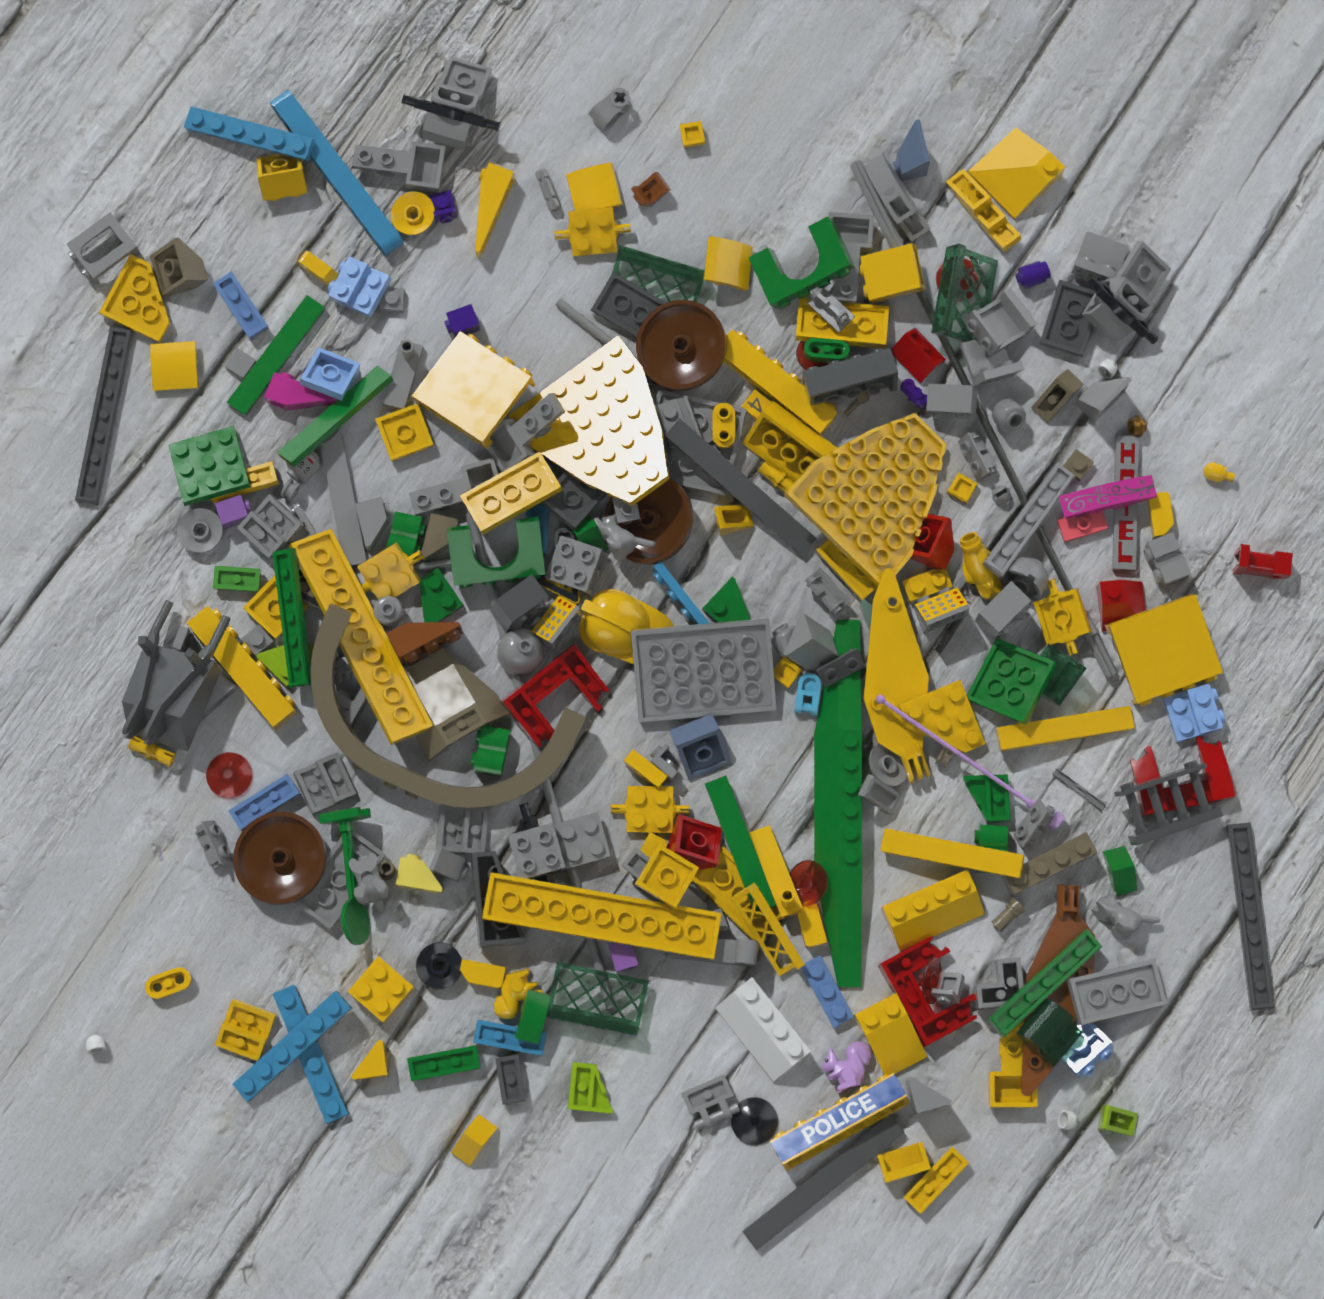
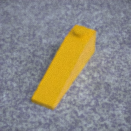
M490 162L487 168L482 169L479 176V181L481 182L475 252L476 257L480 259L515 180L513 171Z

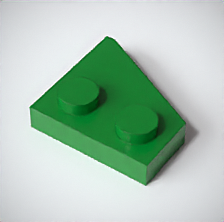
M436 568L420 579L419 585L424 622H441L464 606L439 568Z
M733 576L702 608L717 623L751 620Z
M1008 774L994 775L1009 785ZM986 775L963 776V781L986 822L1010 821L1008 790Z

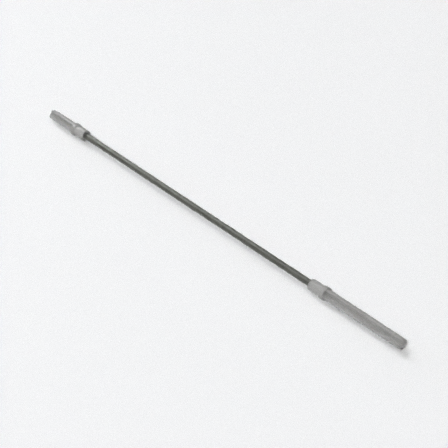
M861 160L853 162L850 168L890 248L903 246L904 244L873 186ZM916 292L961 384L971 385L925 292ZM977 398L976 414L1024 507L1028 502V498ZM1040 524L1035 532L1064 590H1072L1073 588ZM1086 613L1092 632L1084 634L1083 637L1087 640L1105 678L1114 677L1118 671L1099 635L1098 628L1095 627L1089 613Z

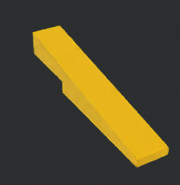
M1125 706L1028 722L1027 725L1020 723L997 727L995 732L999 752L1131 730L1135 729L1131 707Z
M884 828L880 851L886 854L1020 879L1025 855L887 828Z

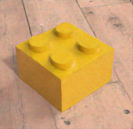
M378 956L347 992L379 1020L386 1023L415 990V987Z

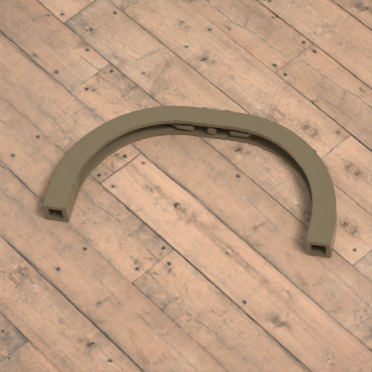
M333 603L329 605L317 633L312 652L311 686L314 702L326 731L338 748L360 768L384 780L385 786L394 790L397 787L406 790L405 794L414 799H418V796L435 803L452 807L477 808L493 806L518 798L539 786L552 775L569 754L586 716L566 707L552 737L541 754L516 775L490 785L462 787L441 783L377 754L365 745L352 731L339 706L334 679L335 661L339 645L353 612Z

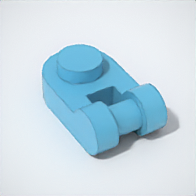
M806 673L800 677L794 713L808 712L810 715L817 716L821 681L816 674ZM803 696L812 697V704L803 703Z

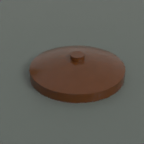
M691 300L670 301L654 309L641 324L636 340L638 361L647 376L656 384L676 391L695 389L711 380L721 368L727 351V338L720 320L709 308Z
M670 478L637 502L639 520H633L631 524L623 525V522L619 523L621 528L629 531L635 537L656 543L653 547L637 545L634 551L626 557V559L644 565L657 564L660 561L664 562L682 549L691 534L694 516L690 498L681 485ZM612 497L608 501L605 517L615 514Z
M272 812L252 821L240 834L233 853L234 871L241 886L257 900L272 905L291 904L309 895L321 881L327 861L325 843L319 831L305 818L290 812Z

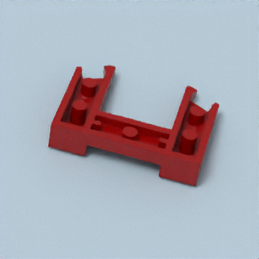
M575 644L570 645L556 656L552 662L500 701L537 747L541 746L540 741L550 739L555 730L536 707V704L567 679L572 682L596 712L602 707V705L597 703L602 691L609 692L608 687Z
M1201 736L1195 737L1200 762L1207 765V768L1202 769L1205 780H1201L1208 803L1233 799L1236 795L1221 742L1217 741L1216 745L1202 742L1203 737ZM1151 746L1144 749L1146 754L1138 761H1135L1133 758L1130 760L1135 785L1159 777ZM1192 782L1179 785L1186 808L1198 806ZM1161 783L1157 784L1156 789L1164 812L1177 810L1170 787L1162 788ZM1147 788L1137 791L1142 817L1154 815Z
M931 936L878 965L887 984L891 985L893 991L897 993L923 1048L977 1019V1015L971 1016L970 1001H976L974 993L960 1000L959 1003H955L935 1014L912 973L951 952L946 946L941 951L932 945L930 941L933 937Z

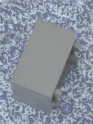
M1011 581L979 612L975 622L993 640L997 637L1002 639L1006 636L1010 625L1017 618L1022 620L1026 616V612L1030 609L1029 604L1031 600Z

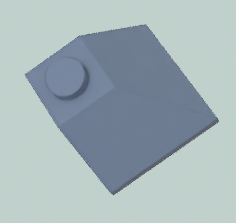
M920 119L915 120L897 152L896 161H893L894 171L896 174H899L901 181L927 176L930 159Z

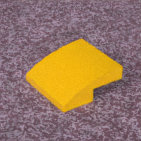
M611 162L566 174L575 211L613 207L614 209L623 205Z
M714 236L708 237L704 280L718 286L727 285L740 291L748 290L751 262L748 257L752 256L753 247L734 240Z
M196 341L150 344L153 391L199 387Z
M233 998L225 1021L221 1025L215 1046L258 1061L264 1051L277 1014Z

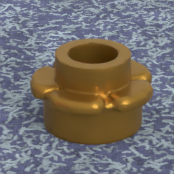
M1135 415V418H1129L1128 431L1131 436L1142 437L1147 430V424L1145 419H1141L1140 415Z

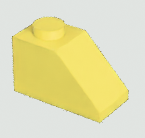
M407 854L406 858L400 857L396 879L397 887L443 894L444 889L426 863L420 860L421 856Z

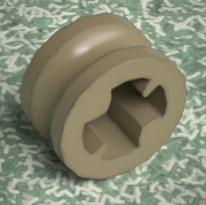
M943 746L935 763H942L943 767L946 768L953 752Z

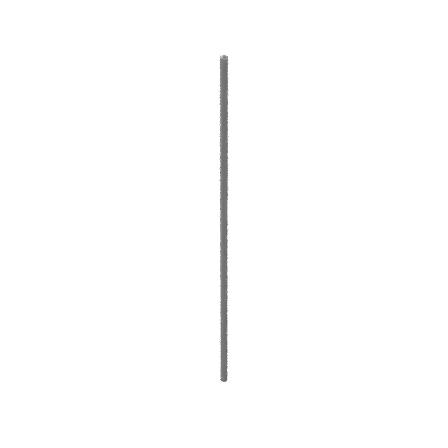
M462 503L467 523L471 528V536L477 558L489 566L479 528L464 503ZM495 584L485 585L491 607L495 600L498 599ZM495 619L500 639H502L508 632H505ZM511 674L514 688L522 686L521 675ZM529 738L533 755L536 759L541 754L542 749L541 746L537 747ZM550 777L542 782V786L554 825L561 823L562 819ZM576 868L568 869L567 874L571 887L581 888ZM586 938L606 1010L615 1008L596 939Z

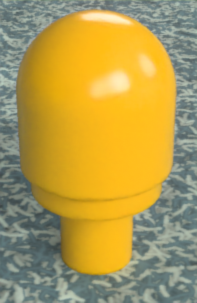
M1215 462L1206 464L1203 469L1204 476L1214 482L1222 483L1223 480L1233 482L1236 475L1226 471L1227 467H1224V465Z

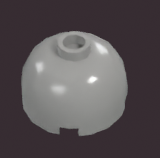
M1020 557L1015 559L1003 577H1001L1005 587L1012 581L1031 602H1036L1038 598L1040 599L1048 586L1047 571L1043 564L1035 558Z
M524 628L514 629L506 633L498 643L497 659L502 668L508 673L527 675L534 671L541 663L544 652L543 644L530 630Z

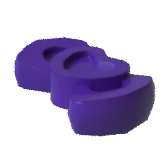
M903 380L900 385V391L905 393L908 401L915 403L916 407H926L927 395L923 394L922 390L915 386L914 380Z

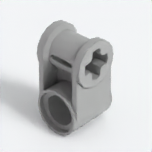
M616 88L590 110L589 115L604 131L611 128L619 118L629 111L631 101L628 91L624 88ZM620 99L622 101L624 99V103L617 102L616 100Z

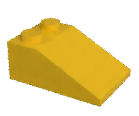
M897 993L854 1015L884 1075L896 1074L927 1058L926 1052Z

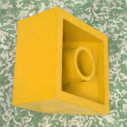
M280 154L256 157L258 181L263 201H277L283 197H299L307 193L303 160Z

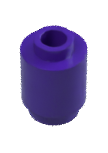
M1036 261L1018 268V273L1015 276L1018 285L1028 289L1045 283L1047 279L1051 278V273L1045 261Z

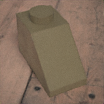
M1067 369L1052 382L1031 408L1048 423L1076 395L1084 384Z
M431 513L421 555H424L422 562L430 561L449 549L447 528L459 526L458 519Z

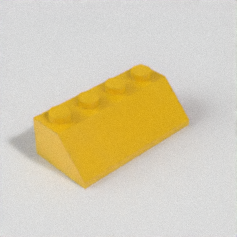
M774 401L762 410L742 443L762 459L767 460L780 472L784 471L787 477L794 482L813 461L837 448Z
M968 869L881 907V911L899 951L911 947L930 936L934 937L985 914L978 891Z

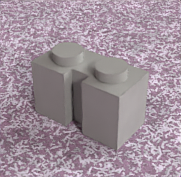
M928 383L926 411L932 412L933 417H947V413H955V418L968 419L969 415H976L978 387Z
M1173 532L1151 540L1144 546L1145 558L1148 563H1152L1154 567L1153 576L1157 583H1161L1162 588L1190 576V569L1185 558L1182 557L1179 544Z

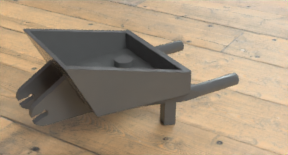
M165 600L148 637L138 636V645L142 648V652L122 699L126 719L122 734H125L124 738L132 739L134 736L142 738V740H145L144 744L152 745L156 742L189 751L222 670L215 661L210 659L215 653L231 619L228 616H222L209 644L198 654L191 648H188L183 653L158 646L159 632L173 606L172 602Z

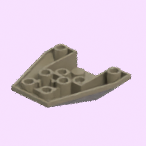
M444 647L405 669L433 724L429 730L416 735L417 741L429 761L449 750L448 746L487 724L491 726L509 715L501 704L499 696Z

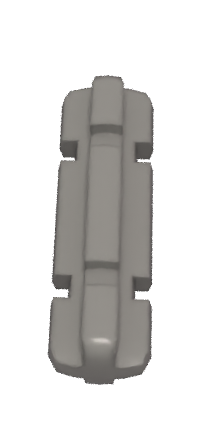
M546 169L536 171L535 175L540 182L539 185L544 199L547 201L548 209L550 212L559 210L561 206L556 198L557 195L549 179L548 171Z

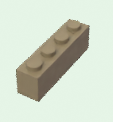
M1085 832L1024 863L1021 879L1004 875L1001 877L1013 897L1094 856L1098 852L1088 833Z

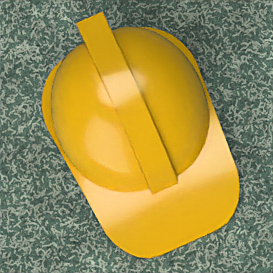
M606 589L595 594L590 601L585 599L581 608L584 615L579 624V634L582 641L590 649L634 664L631 630L673 627V623L665 614L637 598L617 589Z

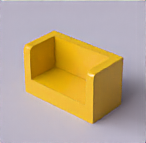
M923 1142L876 1155L884 1183L931 1169Z

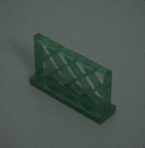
M962 244L946 247L932 334L938 336L946 335L963 342L975 340L963 322L964 320L961 315L966 312L970 314L973 311L972 308L976 305L983 308L991 303L998 260L970 251ZM965 256H968L973 264L968 269L964 265ZM982 263L990 265L989 274L986 276L980 267ZM973 269L976 270L980 278L976 283L973 282L969 274ZM963 276L969 285L964 291L960 286V280ZM981 283L986 289L983 297L980 296L976 288ZM970 290L976 299L971 305L965 295ZM959 298L965 306V309L961 312L956 307L957 299ZM954 320H957L962 329L958 333L952 331Z
M619 245L612 273L615 272L621 276L618 271L620 262L629 263L634 272L624 276V278L628 279L636 274L641 283L639 287L646 291V286L658 281L663 292L656 295V297L659 298L665 295L668 302H670L667 293L679 287L684 296L682 300L693 298V301L698 302L703 282L705 281V270ZM634 265L639 266L641 268L636 270ZM644 269L652 270L655 278L643 284L638 273ZM656 272L663 273V274L660 275V276H657ZM667 275L673 276L677 284L665 290L659 279ZM677 278L683 279L684 281L679 283ZM687 282L698 284L695 293L686 297L681 285Z
M557 962L546 1018L638 1037L649 980ZM561 968L570 969L576 978L564 985L559 978ZM575 971L584 972V973H582L581 975L578 976ZM588 973L594 974L599 983L587 990L580 978ZM597 975L604 976L606 978L601 981ZM610 978L617 979L621 985V988L612 994H609L603 985ZM578 980L585 992L573 999L566 987ZM621 980L628 981L629 983L623 985ZM559 981L562 987L557 990V985ZM632 983L643 984L642 993L632 999L626 987ZM601 985L607 997L596 1004L589 992ZM564 989L571 1001L564 1006L555 1005V995ZM624 990L631 1001L618 1008L612 997ZM587 994L594 1006L586 1011L580 1010L575 1001ZM608 999L611 1000L617 1009L609 1016L602 1014L598 1008L599 1005ZM638 999H640L639 1007L635 1003ZM573 1003L576 1009L569 1008L568 1006ZM632 1003L638 1011L636 1021L626 1019L621 1012ZM596 1008L599 1013H594L590 1011ZM617 1013H619L622 1018L613 1017V1016L616 1015Z

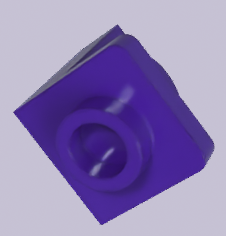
M451 190L429 195L435 208L433 213L436 223L445 224L452 222L454 218H458Z

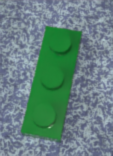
M477 1045L407 1058L411 1082L481 1069Z

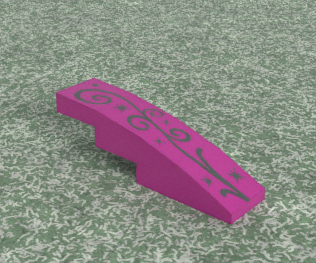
M1152 475L1075 491L1061 495L1059 498L1064 518L1070 519L1086 513L1091 515L1108 509L1116 510L1157 498V493Z

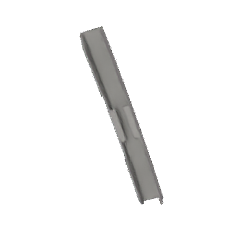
M1056 768L1052 775L1071 787L1102 811L1106 804Z

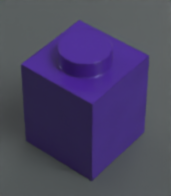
M472 304L446 313L448 320L444 321L448 334L453 333L454 337H456L460 331L465 335L480 331L479 322Z

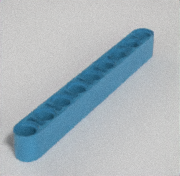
M287 89L269 103L291 133L315 140L310 155L311 160L381 252L387 256L403 245L404 241L292 93Z

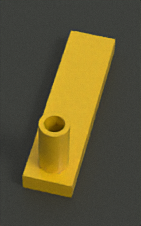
M770 825L749 832L781 919L802 912V904Z

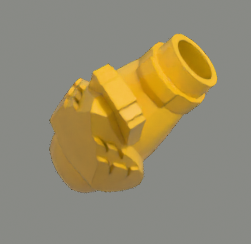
M976 532L967 533L959 540L964 556L962 570L965 580L968 584L975 585L983 599H994L1003 590L1001 580L982 565L991 552L984 546L981 537Z

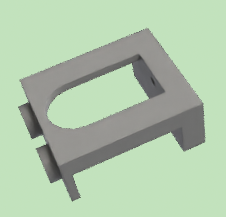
M111 212L67 243L71 250L68 252V255L75 264L78 262L84 267L81 269L82 273L88 281L93 279L96 284L100 283L97 278L128 255L137 256L140 253L136 244ZM110 227L122 244L95 263L85 262L81 257L82 248Z

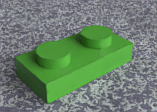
M215 566L213 589L258 593L262 571L255 568Z

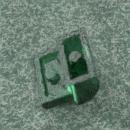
M1048 643L1040 656L1055 661L1057 667L1041 697L1060 707L1087 668Z
M1045 999L1016 1034L1030 1049L1035 1050L1048 1066L1055 1067L1083 1032L1073 1022L1074 1017L1066 1009L1052 1000Z

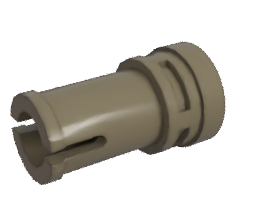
M388 860L380 862L378 866L380 876L384 880L392 879L395 875V866L391 861L388 862Z
M1014 898L991 921L1001 933L1015 918H1018L1019 915L1026 911Z

